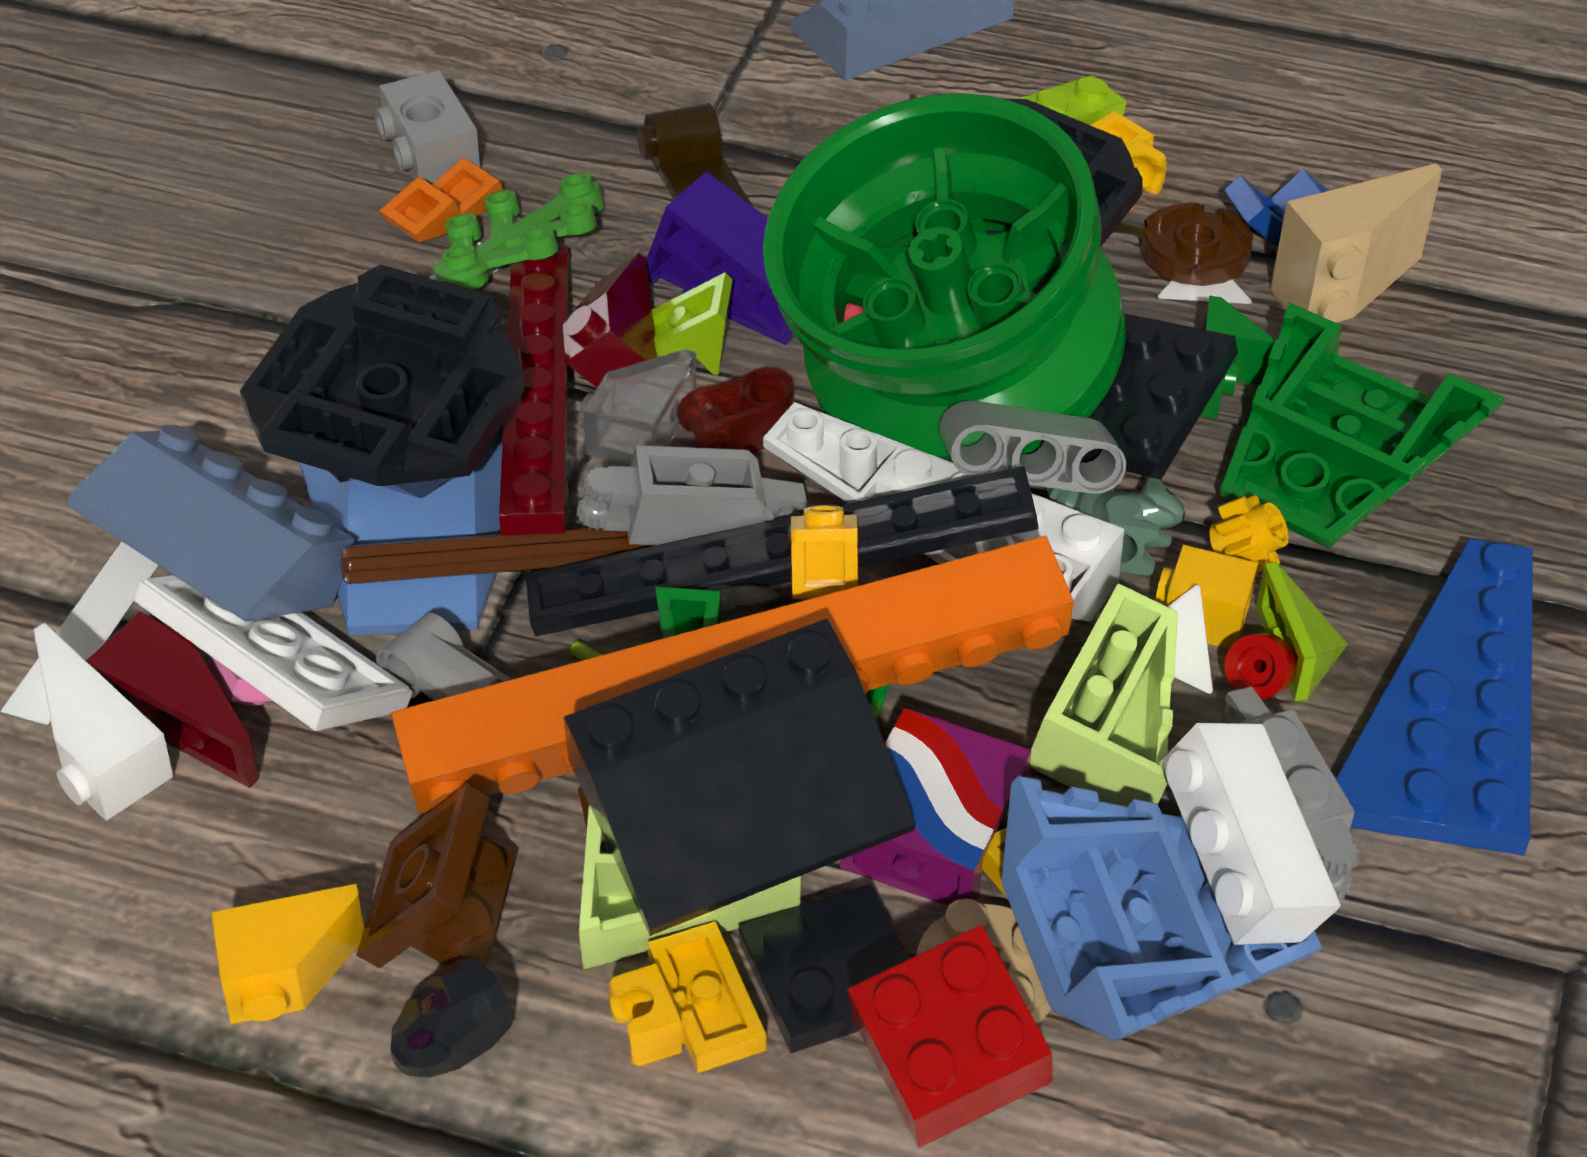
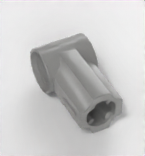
M425 613L383 647L376 655L378 666L409 686V689L413 691L411 698H415L422 692L431 699L438 700L511 680V678L466 650L458 633L450 623L435 613Z

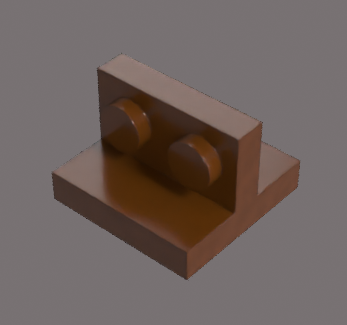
M466 784L390 842L356 956L381 968L409 947H413L445 966L454 963L466 955L477 957L487 966L515 858L514 853L480 834L490 800L489 796Z

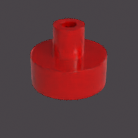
M1256 633L1241 637L1232 644L1225 657L1224 669L1226 678L1234 690L1252 686L1262 700L1279 695L1289 687L1295 675L1296 662L1290 646L1282 638L1271 633Z

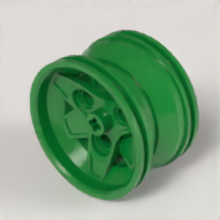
M977 94L930 95L885 106L845 125L815 147L787 178L775 199L766 224L763 243L766 276L784 321L792 334L803 345L807 376L824 414L953 463L939 434V423L942 416L952 405L962 401H977L1088 418L1108 393L1122 361L1126 339L1124 307L1114 270L1100 247L1102 230L1100 208L1088 164L1080 149L1067 133L1053 121L1027 106L1002 98ZM987 231H1004L991 235L987 233ZM1048 282L1046 286L1038 294L1033 290L1034 288ZM848 302L864 308L865 312L844 321ZM975 431L968 434L960 445L971 446L976 444L983 438L985 432ZM1034 440L1028 443L1020 454L1025 455L1036 452L1042 446L1044 440Z

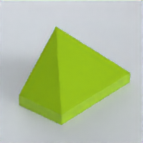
M1277 562L1264 564L1256 610L1266 633L1282 638L1290 646L1294 654L1296 670L1294 678L1289 685L1294 702L1307 700L1347 647L1348 643Z

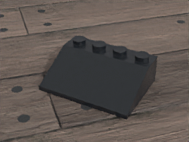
M828 618L564 716L568 760L650 936L912 832L916 827V822L858 674Z

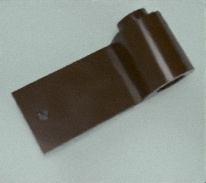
M710 103L645 115L644 126L637 127L639 150L643 159L651 158L655 169L673 200L707 171L753 206L722 157L719 124L716 113Z

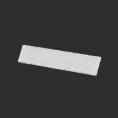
M121 542L56 634L86 661L105 644L134 602L139 581L150 578L159 565L124 542ZM38 658L0 712L48 725L51 719Z

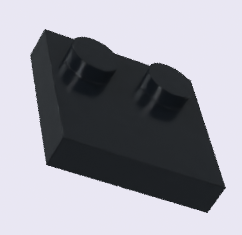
M871 884L739 924V943L790 1053L858 1032L859 1030L852 1017L847 989L909 960Z

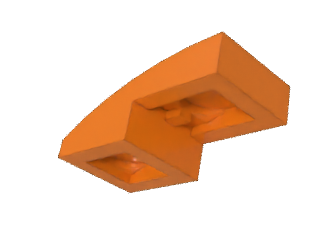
M463 157L432 185L418 176L380 209L379 212L382 218L417 242H423L447 234L444 223L451 217L465 213H472L478 217L486 211L483 202L484 198L491 193L503 190L500 180Z

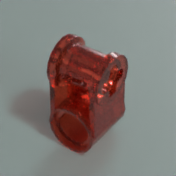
M769 367L755 369L746 375L712 386L699 387L689 392L679 403L676 415L681 426L686 431L692 432L697 440L696 448L749 450L751 453L766 449L763 447V437L795 402L794 384L792 378L780 369ZM708 403L712 408L707 410L704 404ZM718 441L721 447H715L714 443Z

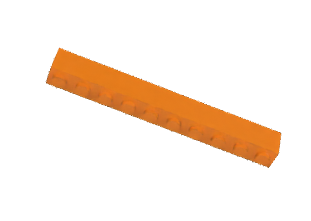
M1046 535L391 712L416 808L418 814L432 811L466 784H469L485 795L498 792L517 794L533 788L539 781L567 773L575 775L568 760L564 716L828 618L854 666L866 694L871 689L897 682L901 685L916 684L927 679L934 672L958 665H963L964 667L981 666L992 661L998 654L1026 647L1030 650H1038L1051 646L1061 637L1069 635L1074 600Z

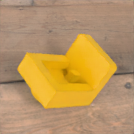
M819 505L805 508L804 516H791L793 599L816 598L858 586V526L856 515H844V509L839 506Z

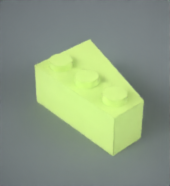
M1119 583L1117 584L1042 721L1031 749L1030 768L1068 787L1072 786L1097 791L1099 801L1122 806H1128L1134 799L1159 803L1168 784L1160 761L1168 754V736L1173 723L1170 695L1171 684L1175 677L1177 611Z
M589 805L579 924L583 970L648 953L647 942L716 921L720 933L738 929L739 924L800 906L801 876L650 936Z

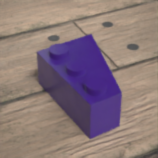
M706 171L666 206L646 259L648 282L655 284L661 278L684 289L683 293L726 272L733 279L728 319L784 345H787L795 337L782 317L766 276L763 243L768 218Z

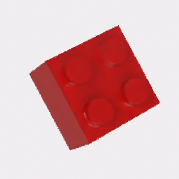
M982 924L847 989L853 1020L918 1148L1053 1082L1052 1052Z

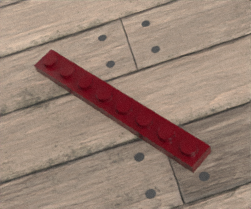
M558 246V251L555 254L544 259L525 260L511 264L507 336L523 370L525 390L503 423L499 503L500 535L565 534L567 364L565 363L563 323L568 318V246Z

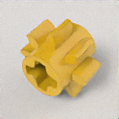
M1254 495L1249 498L1243 496L1218 506L1223 520L1212 524L1209 532L1214 552L1257 562V572L1263 571L1264 564L1277 562L1280 564L1275 550L1283 548L1288 544L1289 534L1283 515L1273 503L1268 502L1260 505L1258 496Z

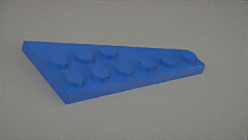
M1469 539L1336 778L1355 811L1351 828L1525 855L1530 840L1533 548Z

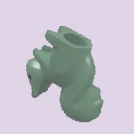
M1151 477L1147 478L1141 493L1116 492L1113 488L1104 493L1090 494L1047 487L1049 500L1124 528L1121 573L1151 576L1156 563L1146 551V548L1170 546L1172 536L1162 530L1178 525L1185 516L1184 506L1177 496L1160 479Z

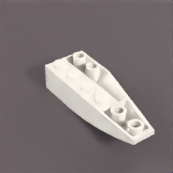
M796 402L789 407L763 437L764 448L844 504L971 477L959 471L952 462ZM1032 494L1039 529L925 553V555L937 563L942 564L1047 535L1074 600L1071 619L1091 622L1119 583L1124 528Z

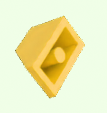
M357 884L211 912L220 980L231 1025L247 1021H269L282 1014L304 1010L360 944L364 924Z

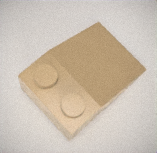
M1435 163L1287 201L1271 283V292L1285 309H1287L1290 302L1335 323L1354 318L1421 259L1442 169Z

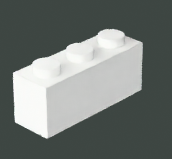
M1196 723L1160 762L1234 945L1302 942L1341 907V904L1263 724Z

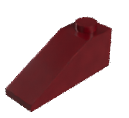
M639 252L596 283L563 323L565 363L612 401L658 370L646 258Z
M139 612L86 660L89 665L164 733L166 743L248 788H251L259 780L248 732L195 645L167 624H163Z

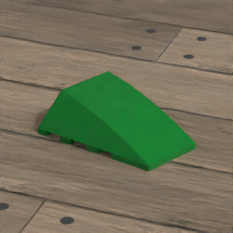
M1289 302L1283 317L1278 339H1275L1268 358L1265 375L1261 385H1258L1252 401L1250 416L1246 426H1243L1223 480L1220 496L1232 501L1243 496L1249 498L1256 495L1259 498L1260 505L1268 502L1273 503L1283 515L1287 529L1330 548L1502 406L1504 397L1451 373H1448L1432 397L1339 356L1341 325Z

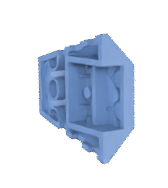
M503 424L470 476L450 478L423 498L359 480L339 482L329 471L299 462L306 482L311 507L328 514L333 519V526L355 538L353 545L500 534L499 503ZM497 573L352 585L345 583L342 577L337 597L349 636L402 633L425 613H435L450 623L455 631L478 630Z
M1017 776L1011 783L1001 883L1052 1011L1115 1042L1313 956L1322 949L1315 930L1302 942L1234 945L1221 911L1217 906L1215 896L1197 851L1192 844L1183 817L1162 814L1158 804L1136 799L1128 806L1099 801L1097 791L1072 786L1065 794L1042 790L1041 780Z

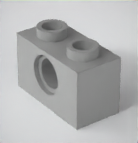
M440 70L379 85L381 108L375 109L374 112L376 125L383 140H391L394 156L401 171L408 169L414 180L419 176L432 185L463 157L480 167L477 129Z

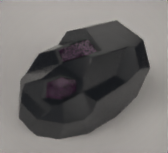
M466 955L432 974L426 987L406 1001L398 1020L392 1027L390 1051L392 1060L401 1073L414 1077L430 1078L458 1070L491 1049L512 1026L510 1003L499 981L477 957Z

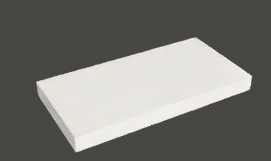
M174 575L139 581L134 598L137 604L315 731L390 715L391 712L407 708L413 692L409 689V686L302 612L245 622Z

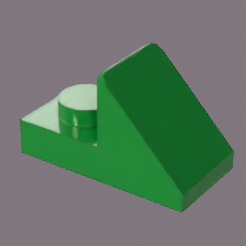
M1209 295L1204 330L1235 336L1238 349L1236 358L1200 417L1218 419L1222 395L1233 397L1236 382L1261 385L1274 340L1222 297Z

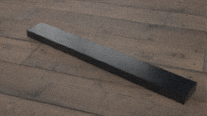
M1025 466L839 506L844 509V515L857 516L858 568L1039 529ZM804 513L793 516H804ZM791 516L525 573L529 619L535 637L658 611L655 586L720 591L721 597L792 582Z

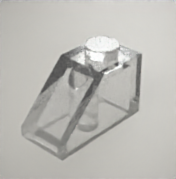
M683 349L607 372L595 393H588L580 407L578 424L580 428L585 429L586 455L630 466L635 445L668 447L697 396L696 352Z

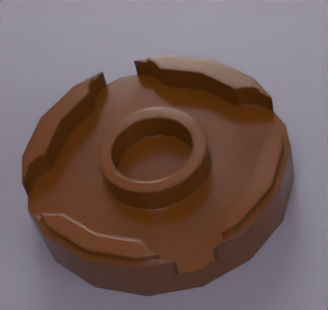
M1192 202L1175 204L1153 213L1147 220V227L1143 228L1141 254L1146 264L1162 277L1181 284L1199 286L1221 284L1240 276L1250 264L1253 235L1247 224L1228 210L1218 208V214L1204 211V204Z

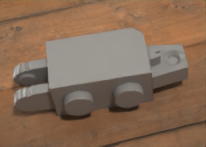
M635 445L630 466H609L605 468L602 465L599 468L595 466L593 470L589 469L588 473L585 474L583 489L587 496L583 495L582 500H579L576 515L579 516L578 521H582L583 526L587 525L589 529L595 528L598 530L602 528L604 531H627L629 544L659 545L803 514L807 500L803 483L761 477L758 459L749 450Z
M1252 686L1227 692L1225 698L1227 706L1223 709L1222 715L1224 723L1264 725L1338 899H1344L1351 885L1352 878L1349 877V873L1352 872L1353 867H1356L1359 850L1356 849L1357 844L1353 843L1354 838L1349 832L1355 813L1353 807L1294 709L1272 715Z

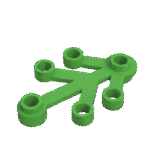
M576 173L566 176L559 182L560 190L557 192L556 198L515 222V216L520 213V207L515 191L501 190L489 194L484 198L483 202L488 219L491 221L490 239L474 247V241L482 236L475 214L465 213L448 219L444 226L452 247L444 251L441 255L442 259L435 264L433 270L436 279L441 282L475 290L487 283L489 280L487 270L490 268L525 260H540L552 256L558 251L557 237L584 234L597 226L595 214L604 208L599 183L592 181L589 173ZM560 216L561 220L551 222L552 220Z

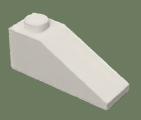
M43 623L33 630L54 740L62 768L56 772L61 787L75 804L82 805L87 802L105 821H108L174 777L164 733L47 624Z

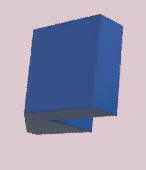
M1302 169L1272 198H1269L1242 175L1225 189V192L1245 221L1277 247L1279 246L1287 201L1329 191L1327 187L1305 169Z

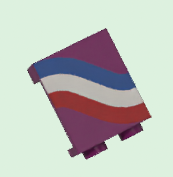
M904 708L885 746L916 822L915 830L840 860V868L947 906L961 899L976 900L980 893L983 858L1009 806L1011 783L1017 776L1029 777L1032 750L1015 745L1003 738L991 737L951 724L942 718L927 716Z

